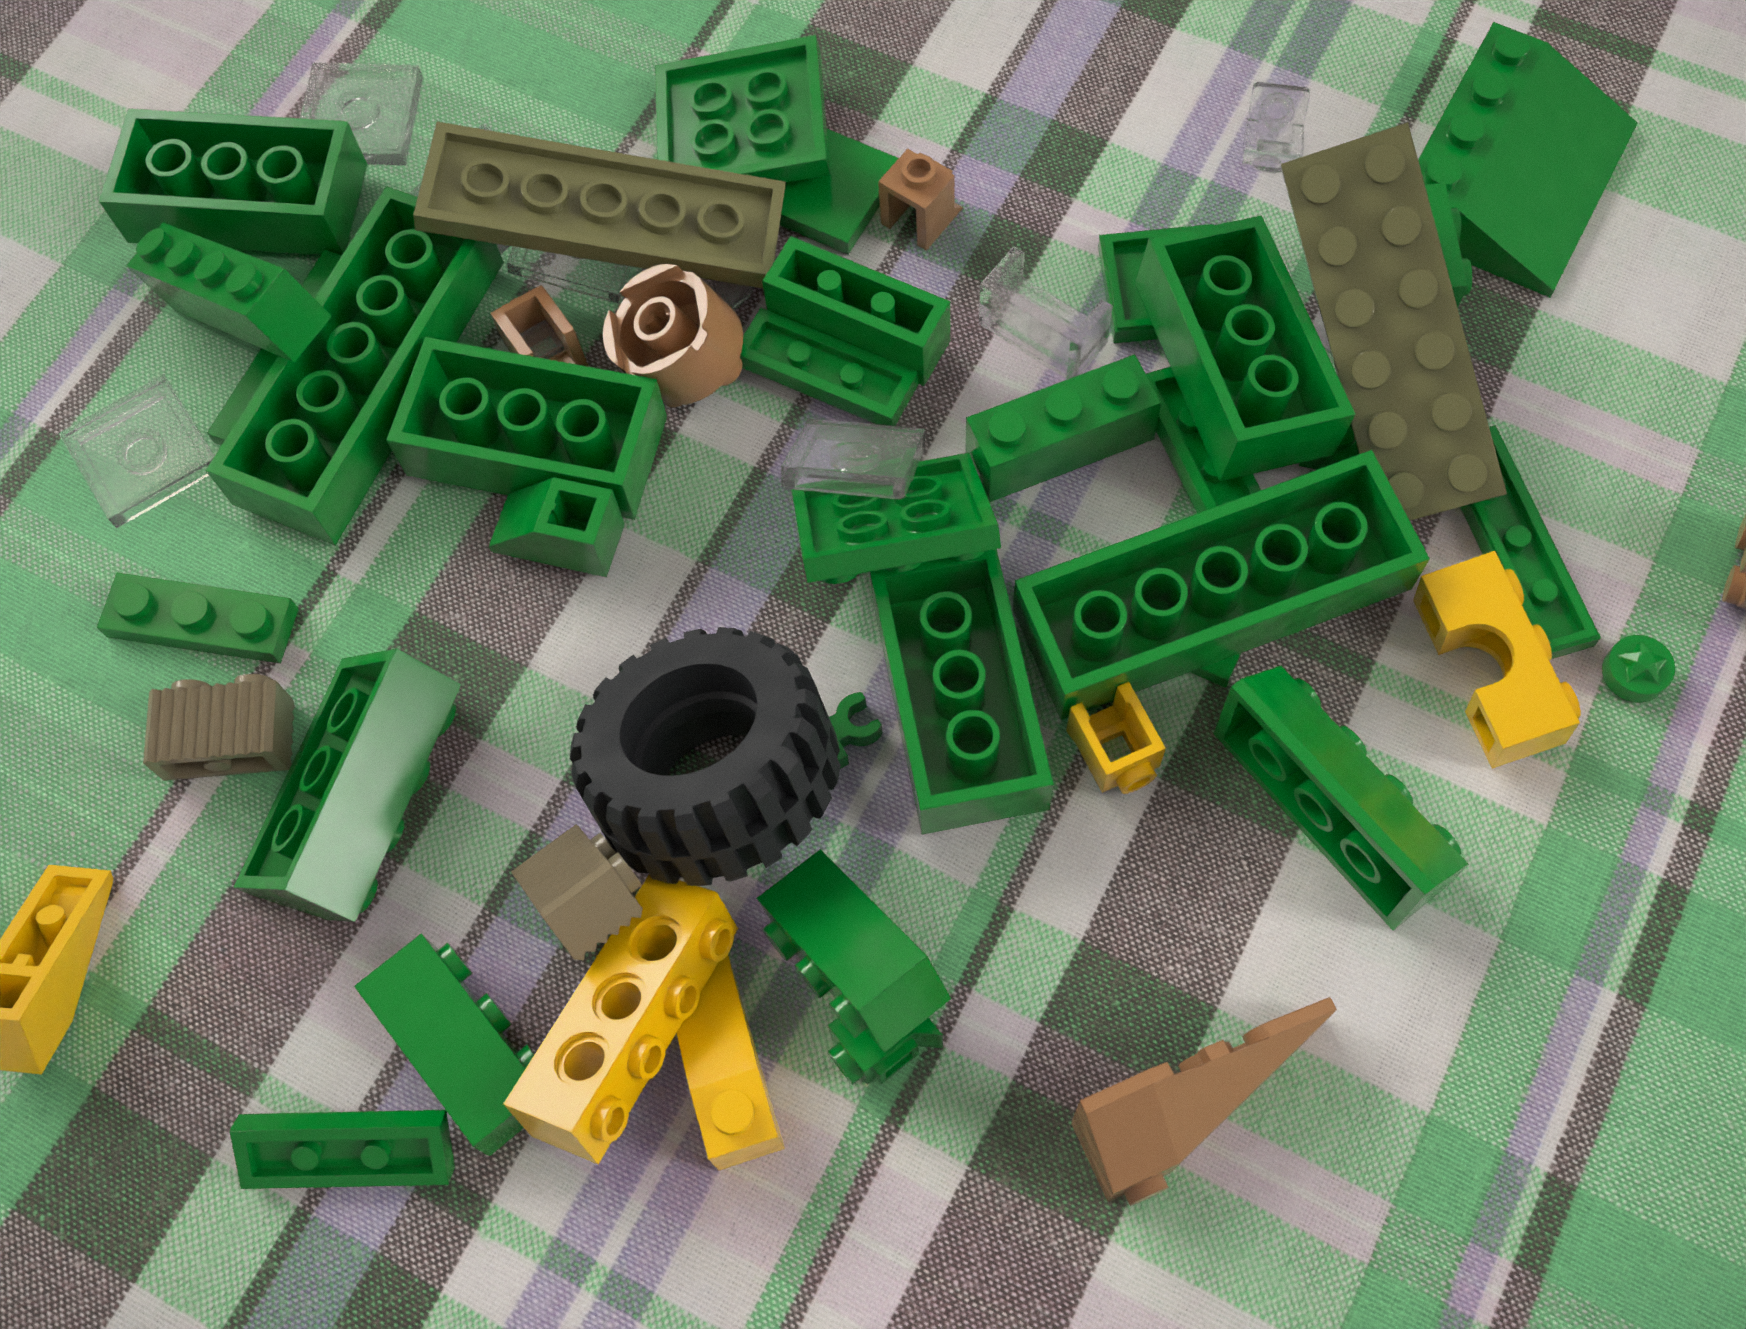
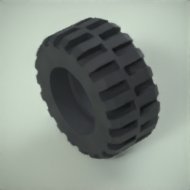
M718 627L715 634H707L703 629L684 632V638L669 642L667 638L651 644V651L639 658H636L633 654L619 665V673L612 680L605 677L594 690L593 698L595 702L593 705L585 704L576 724V729L579 733H574L570 749V760L573 763L571 775L575 787L611 848L616 853L618 852L628 866L636 872L649 873L652 879L669 884H677L680 877H682L689 886L712 885L713 878L722 876L728 882L747 877L746 870L763 863L765 868L782 859L780 851L791 842L798 846L810 834L812 827L809 822L812 818L821 819L832 799L829 790H834L838 783L841 767L837 758L840 752L837 735L808 668L802 665L799 656L790 648L779 643L776 644L772 638L752 631L745 637L742 630ZM747 735L730 754L717 763L693 773L666 776L675 763L695 747L719 737Z

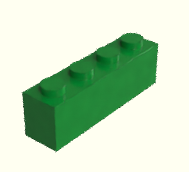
M164 222L141 238L137 244L135 256L126 265L175 311L294 363L332 317L285 268Z

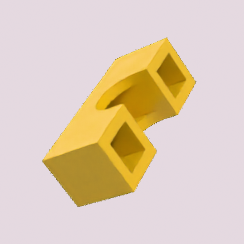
M1492 551L1422 575L1413 602L1438 655L1458 648H1478L1489 653L1498 662L1502 670L1503 679L1476 689L1465 710L1491 768L1493 769L1566 744L1580 723L1578 720L1581 715L1579 701L1570 684L1566 681H1559L1550 663L1552 650L1547 635L1538 624L1531 625L1522 606L1524 603L1522 586L1514 571L1511 569L1504 570L1496 552Z

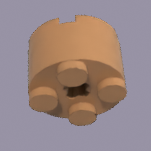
M671 264L653 266L634 276L619 292L625 298L615 314L611 310L608 311L604 321L603 343L610 360L624 373L657 379L662 400L666 406L675 408L695 403L708 397L721 386L730 385L739 377L742 370L740 355L743 346L741 321L736 312L692 271L688 272L680 269L677 265Z

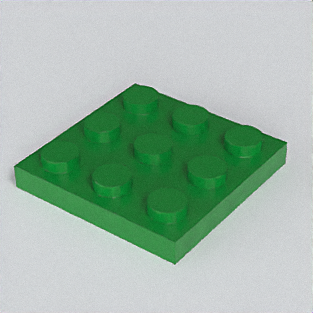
M816 35L655 65L657 160L773 179L786 183L830 175L821 55Z
M970 453L791 484L807 583L822 581L827 584H840L854 579L858 574L883 569L896 573L906 572L917 568L922 562L944 558L955 561H968L982 556L985 551L1001 548L999 525Z

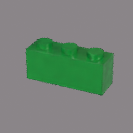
M792 236L789 237L762 280L767 310L918 371L919 385L925 386L950 343L949 300Z
M1134 354L966 417L965 453H970L989 502L1154 440L1161 401Z
M821 849L756 898L771 921L762 928L768 940L785 961H788L795 954L799 957L800 961L794 966L819 999L828 992L835 997L829 1003V1006L854 1038L865 1031L885 1053L951 1000L928 956Z
M421 933L354 987L471 1145L486 1155L491 1156L524 1129L504 1106V1102L535 1053L527 1044L517 1052L503 1034L512 1023L488 993L477 1000L463 982L473 972L448 942L438 949Z

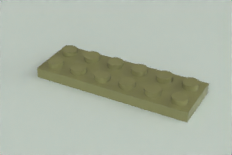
M437 121L413 217L415 230L644 269L661 264L677 265L682 270L692 271L700 278L763 288L762 280L775 260L786 182Z
M1408 122L1282 163L1280 165L1337 376L1356 414L1351 427L1358 453L1373 451L1410 521L1507 494Z

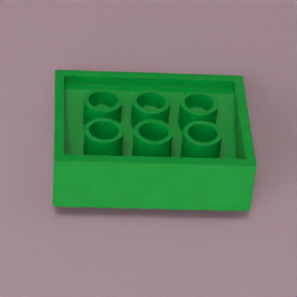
M1493 22L1418 161L1424 184L1446 183L1451 208H1458L1460 212L1461 235L1458 243L1462 258H1468L1474 267L1551 298L1638 122L1548 42Z

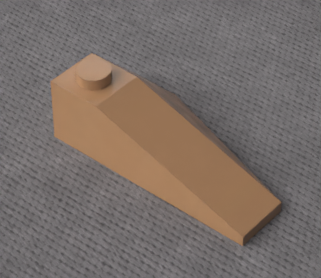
M1331 997L1259 1025L1242 1036L1245 1043L1234 1048L1230 1041L1224 1042V1040L1203 1047L1197 1054L1178 1065L1181 1072L1177 1074L1173 1073L1169 1063L1166 1062L1081 1099L1071 1124L1107 1202L1125 1195L1129 1205L1132 1206L1168 1189L1169 1187L1163 1176L1172 1173L1334 1014L1337 1008Z

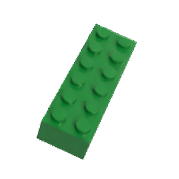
M386 186L315 297L332 317L295 363L283 357H277L205 470L230 503L336 546L392 452L386 440L425 337L457 343L504 264L497 244L415 230L413 214L418 197Z
M1370 450L1019 578L1014 582L1013 612L1060 720L1069 717L1070 707L1081 702L1087 711L1114 701L1117 686L1128 681L1133 690L1138 692L1409 591L1414 587L1430 558L1376 456Z

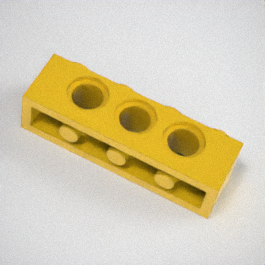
M648 875L635 896V899L643 908L641 918L631 917L630 926H620L618 935H610L607 943L604 944L504 1102V1106L533 1138L599 1164L610 1144L623 1133L633 1105L648 1080L652 1079L659 1072L665 1058V1052L683 1021L688 1019L695 1011L700 999V993L718 962L726 958L733 945L734 935L738 927L720 896L715 891L700 886H689L681 880L677 884H669L654 880Z

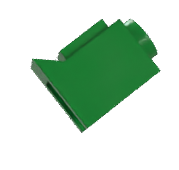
M929 1017L885 1053L865 1031L854 1038L838 1018L828 1025L831 1038L836 1045L827 1052L852 1085L861 1078L866 1084H869L875 1078H877L880 1084H883L919 1055L918 1046L943 1048V1034Z

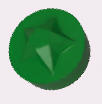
M1631 635L1619 640L1606 654L1602 663V676L1608 688L1618 697L1630 702L1643 703L1657 698L1671 684L1675 676V662L1670 651L1658 640L1645 635Z

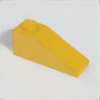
M48 865L1 937L0 1070L42 1075L73 1022L114 881L111 870Z
M728 954L724 960L718 962L700 993V999L695 1011L688 1019L683 1021L677 1031L687 1082L708 1160L718 1171L785 1149Z

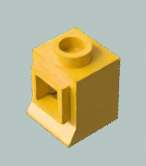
M1129 681L1117 686L1113 706L1089 716L1082 702L1070 707L1066 731L1076 743L1102 793L1118 786L1122 794H1128L1143 788L1157 777L1154 769L1160 767L1166 747ZM1123 736L1132 753L1110 762L1102 744Z

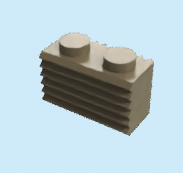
M260 674L240 675L234 679V683L229 682L226 685L216 683L211 686L204 681L184 679L173 682L171 689H152L149 691L143 764L164 781L289 770L292 765L290 758L293 755L291 745L293 744L292 733L294 731L292 725L294 720V701L276 680Z
M577 824L511 871L539 914L574 960L584 961L585 952H595L597 943H607L608 934L618 935L620 926H630L631 917L641 918L643 908L632 894V892L642 886L639 879L621 855L611 848L601 833L589 839Z

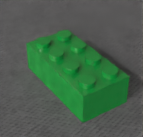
M128 108L99 203L127 243H139L145 234L158 228L164 222L235 250L321 255L325 249L343 255L348 245L368 164L348 121Z
M1262 215L1150 238L1135 285L1219 481L1334 455L1356 414Z
M425 337L386 441L406 476L508 495L514 491L555 477L613 490L622 517L635 520L667 414L657 379Z
M997 549L985 551L982 556L968 561H955L944 558L922 562L917 568L906 572L896 573L885 569L870 572L873 606L921 835L1050 810L1054 784Z

